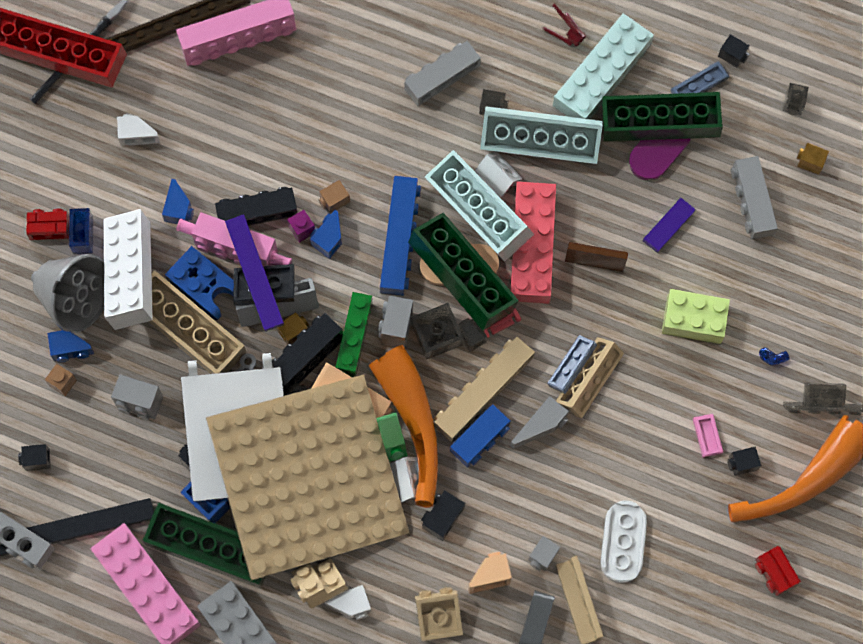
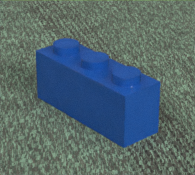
M492 404L450 446V452L467 468L471 464L473 466L476 465L482 458L480 455L485 450L490 451L496 444L495 440L499 436L503 437L510 430V420Z

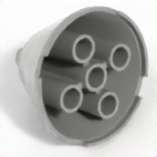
M84 254L53 261L49 260L38 271L33 272L31 281L33 282L34 294L60 329L68 332L71 331L72 333L81 332L90 327L103 312L104 260L100 257Z

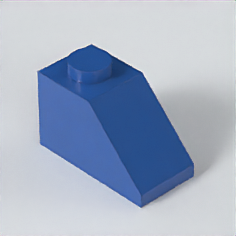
M171 179L162 212L164 222L178 224L180 219L189 222L193 218L194 209H192L189 199L177 181Z

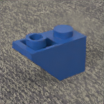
M336 210L332 214L328 213L323 219L321 227L319 229L315 228L310 235L311 246L329 259L342 245L339 215Z
M61 330L47 333L50 356L54 361L63 363L69 361L70 358L85 359L89 355L94 354L91 345L71 331Z

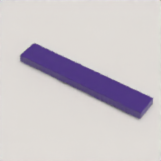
M244 214L225 221L265 332L284 325Z

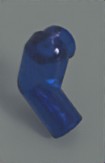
M767 347L759 350L761 360L771 366L790 360L787 351L775 354Z

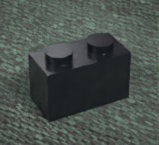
M445 490L442 495L438 493L434 499V507L431 511L427 510L421 519L423 522L422 529L443 541L464 510L465 503Z

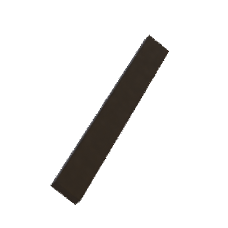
M202 0L106 39L122 44L125 51L128 52L174 34L177 29L217 17L247 5L251 1Z

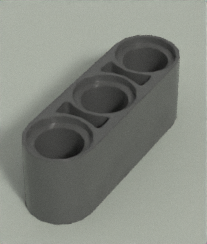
M534 591L519 644L542 643L555 596Z

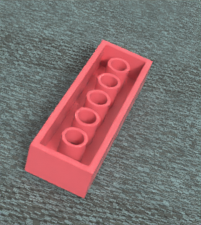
M517 182L514 213L534 234L512 255L510 291L519 300L518 302L550 303L556 184Z

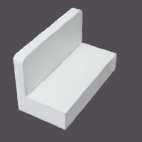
M497 151L487 154L475 169L480 178L499 197H503L510 187L516 185L517 182H521L523 179Z
M404 457L390 464L401 503L416 498V488L419 483L417 457Z

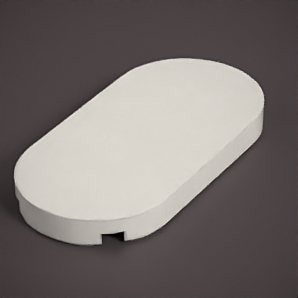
M620 501L608 510L605 517L601 568L606 577L616 583H627L634 580L639 575L643 565L647 518L644 511L635 502Z

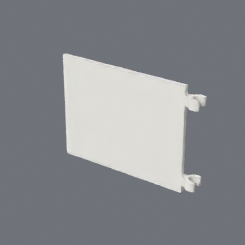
M271 353L262 354L263 369L198 375L196 361H188L189 376L181 377L193 501L228 498L206 417L283 397L280 367H272Z

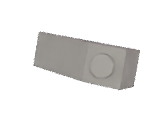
M549 396L511 441L510 447L515 449L554 432L558 427L562 428L569 420L567 418L569 411Z

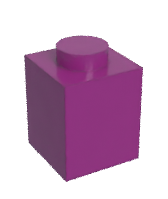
M305 210L287 219L288 227L299 243L310 237L315 229L314 223Z

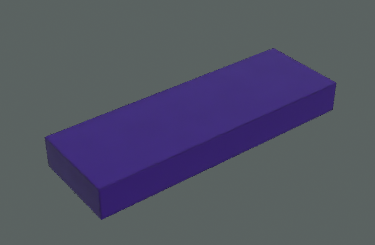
M680 198L643 238V242L658 253L694 214L696 209Z

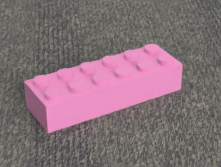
M266 0L177 29L176 32L187 66H195L202 63V61L217 59L221 55L232 54L245 47H254L257 43L263 41H272L275 37L290 35L296 31L294 12L289 0Z
M125 523L90 548L161 644H177L201 626Z

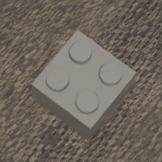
M389 295L388 302L384 301L382 319L384 321L380 320L378 338H381L382 345L395 348L403 345L406 349L413 315V300Z
M119 374L111 398L120 412L125 414L133 412L138 414V417L149 420V418L156 419L163 395L156 385Z

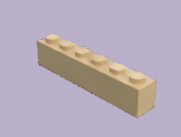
M516 337L514 340H508L503 346L504 350L500 354L496 353L489 362L491 364L486 369L484 367L481 368L476 374L477 378L472 383L469 381L463 387V393L459 397L454 396L448 403L449 407L445 411L441 410L435 416L434 427L451 443L534 358L535 352L519 337Z

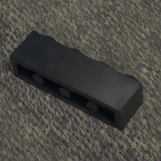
M280 187L276 191L271 192L261 191L251 196L241 195L237 199L232 200L228 198L221 199L215 203L218 219L227 221L244 214L248 226L290 218L298 213L292 187Z

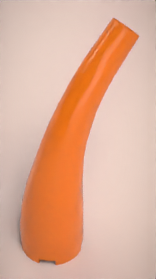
M399 345L386 352L379 361L378 359L374 360L368 367L399 412L410 432L419 467V483L416 488L415 504L420 507L430 508L434 505L438 475L435 427L426 391L418 370L405 347Z
M843 415L793 486L770 499L758 503L749 504L748 501L728 504L731 522L753 520L784 512L809 501L830 488L862 460L863 424L858 420L852 423L848 421L849 416Z

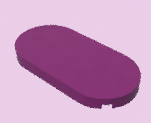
M691 139L640 140L629 157L632 173L642 180L660 178L688 146Z

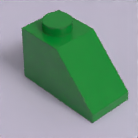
M396 412L376 418L389 462L407 457L406 445Z

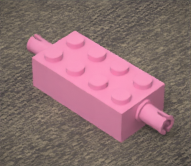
M200 212L196 224L183 219L179 220L176 230L191 235L199 251L215 253L220 259L226 260L228 258L234 260V263L240 265L224 220ZM250 230L263 266L289 265L292 263V258L277 254L278 250L274 238Z

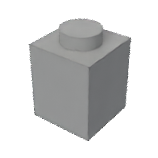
M542 536L529 556L530 565L539 571L541 569L546 571L559 552L560 547Z

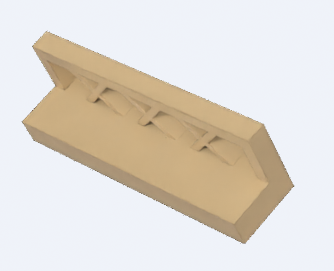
M597 337L595 340L597 347L566 394L561 392L556 402L570 409L576 417L583 418L624 355L615 342ZM604 345V349L597 353L599 347ZM594 361L592 367L586 369L587 365ZM584 378L580 384L576 385L579 379ZM573 394V396H572V398L570 399V401H569V402H566V401H565L566 397H567L568 395Z
M574 556L569 561L556 564V570L580 644H589L601 640L603 634L578 557Z

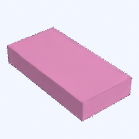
M708 414L694 417L692 420L702 458L723 454L714 415Z

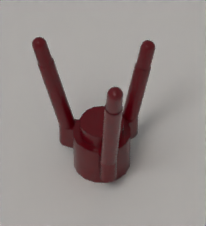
M553 4V8L571 28L566 34L568 39L545 26L542 29L564 41L569 47L572 44L577 47L583 42L586 35L568 12L564 14L556 4Z

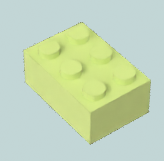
M670 289L666 301L662 334L721 344L725 337L730 299Z

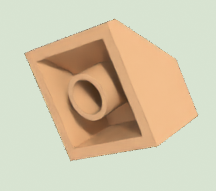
M494 552L488 554V558L484 559L469 583V594L510 585L512 577L506 553Z

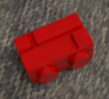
M60 208L53 209L52 212H45L42 209L27 212L26 233L29 240L69 239L70 216L68 212Z
M780 545L755 559L757 571L760 575L764 574L767 579L766 586L771 593L774 592L776 596L801 582Z

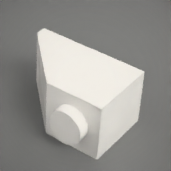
M125 114L122 117H117L118 140L121 146L160 143L158 133L138 116Z
M363 585L346 590L324 602L325 606L351 619L355 617L356 620L366 618L368 613L371 612Z

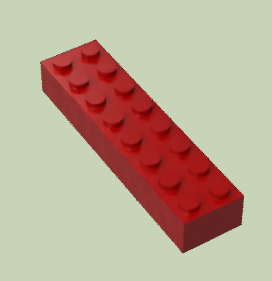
M0 8V54L113 88L127 56L122 44Z

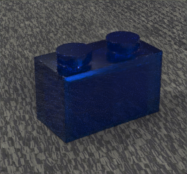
M90 208L69 209V247L73 254L93 253V215Z

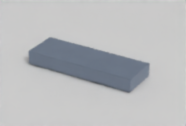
M718 61L673 87L670 92L672 94L707 92L727 80L729 75Z
M579 335L548 381L549 387L566 394L597 347L596 342Z

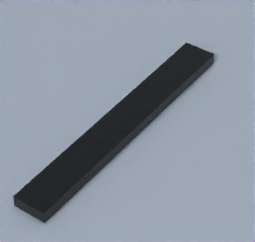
M151 498L27 527V529L48 543L54 544L116 529L124 523L126 526L149 521L154 514ZM14 532L7 536V541L14 539ZM32 543L26 544L23 551L31 549ZM3 544L0 545V556L9 554L6 552L7 547Z

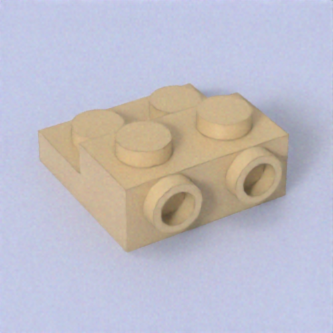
M331 558L315 567L308 563L291 572L293 578L290 580L295 590H301L297 593L302 603L307 602L310 609L348 590L346 583Z
M451 587L441 588L440 593L432 594L430 590L419 592V596H415L421 641L463 635L456 590L452 591Z

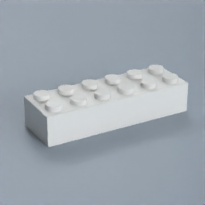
M141 209L104 219L105 319L114 330L153 320L150 221Z

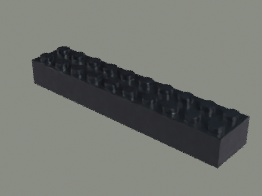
M326 313L322 316L318 315L312 321V326L307 331L305 329L298 334L297 340L293 344H288L278 359L276 357L272 359V367H280L283 396L289 395L341 344L343 330ZM185 444L180 449L178 457L183 466L190 472L188 444Z

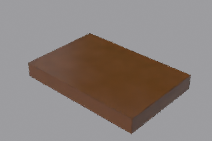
M569 242L565 262L623 272L628 259V253Z

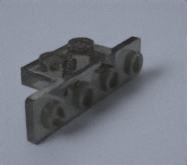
M804 382L803 402H783L784 408L790 413H800L801 410H808L812 414L829 411L830 414L839 415L841 412L861 415V412H863V404H845L847 385L839 383Z

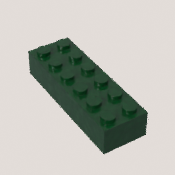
M720 92L602 96L603 142L720 138L723 128Z
M444 212L412 231L408 243L482 331L514 311L519 300Z
M158 502L142 540L145 546L254 587L262 588L266 576L251 580L237 531Z

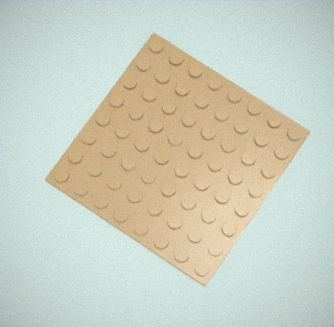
M364 375L206 417L251 580L409 533Z

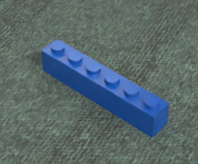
M394 176L380 282V293L404 296V291L409 289L410 278H406L407 271H411L412 259H409V252H413V248L408 241L417 222H413L414 215H418L419 204L416 203V197H420L421 185H418V178Z

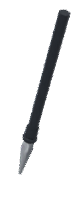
M122 0L106 16H103L90 35L98 37L112 24V21L119 16L129 0ZM55 71L29 100L36 104L64 73Z

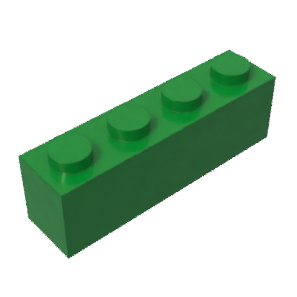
M352 292L335 367L350 377L357 376L373 304L372 295Z

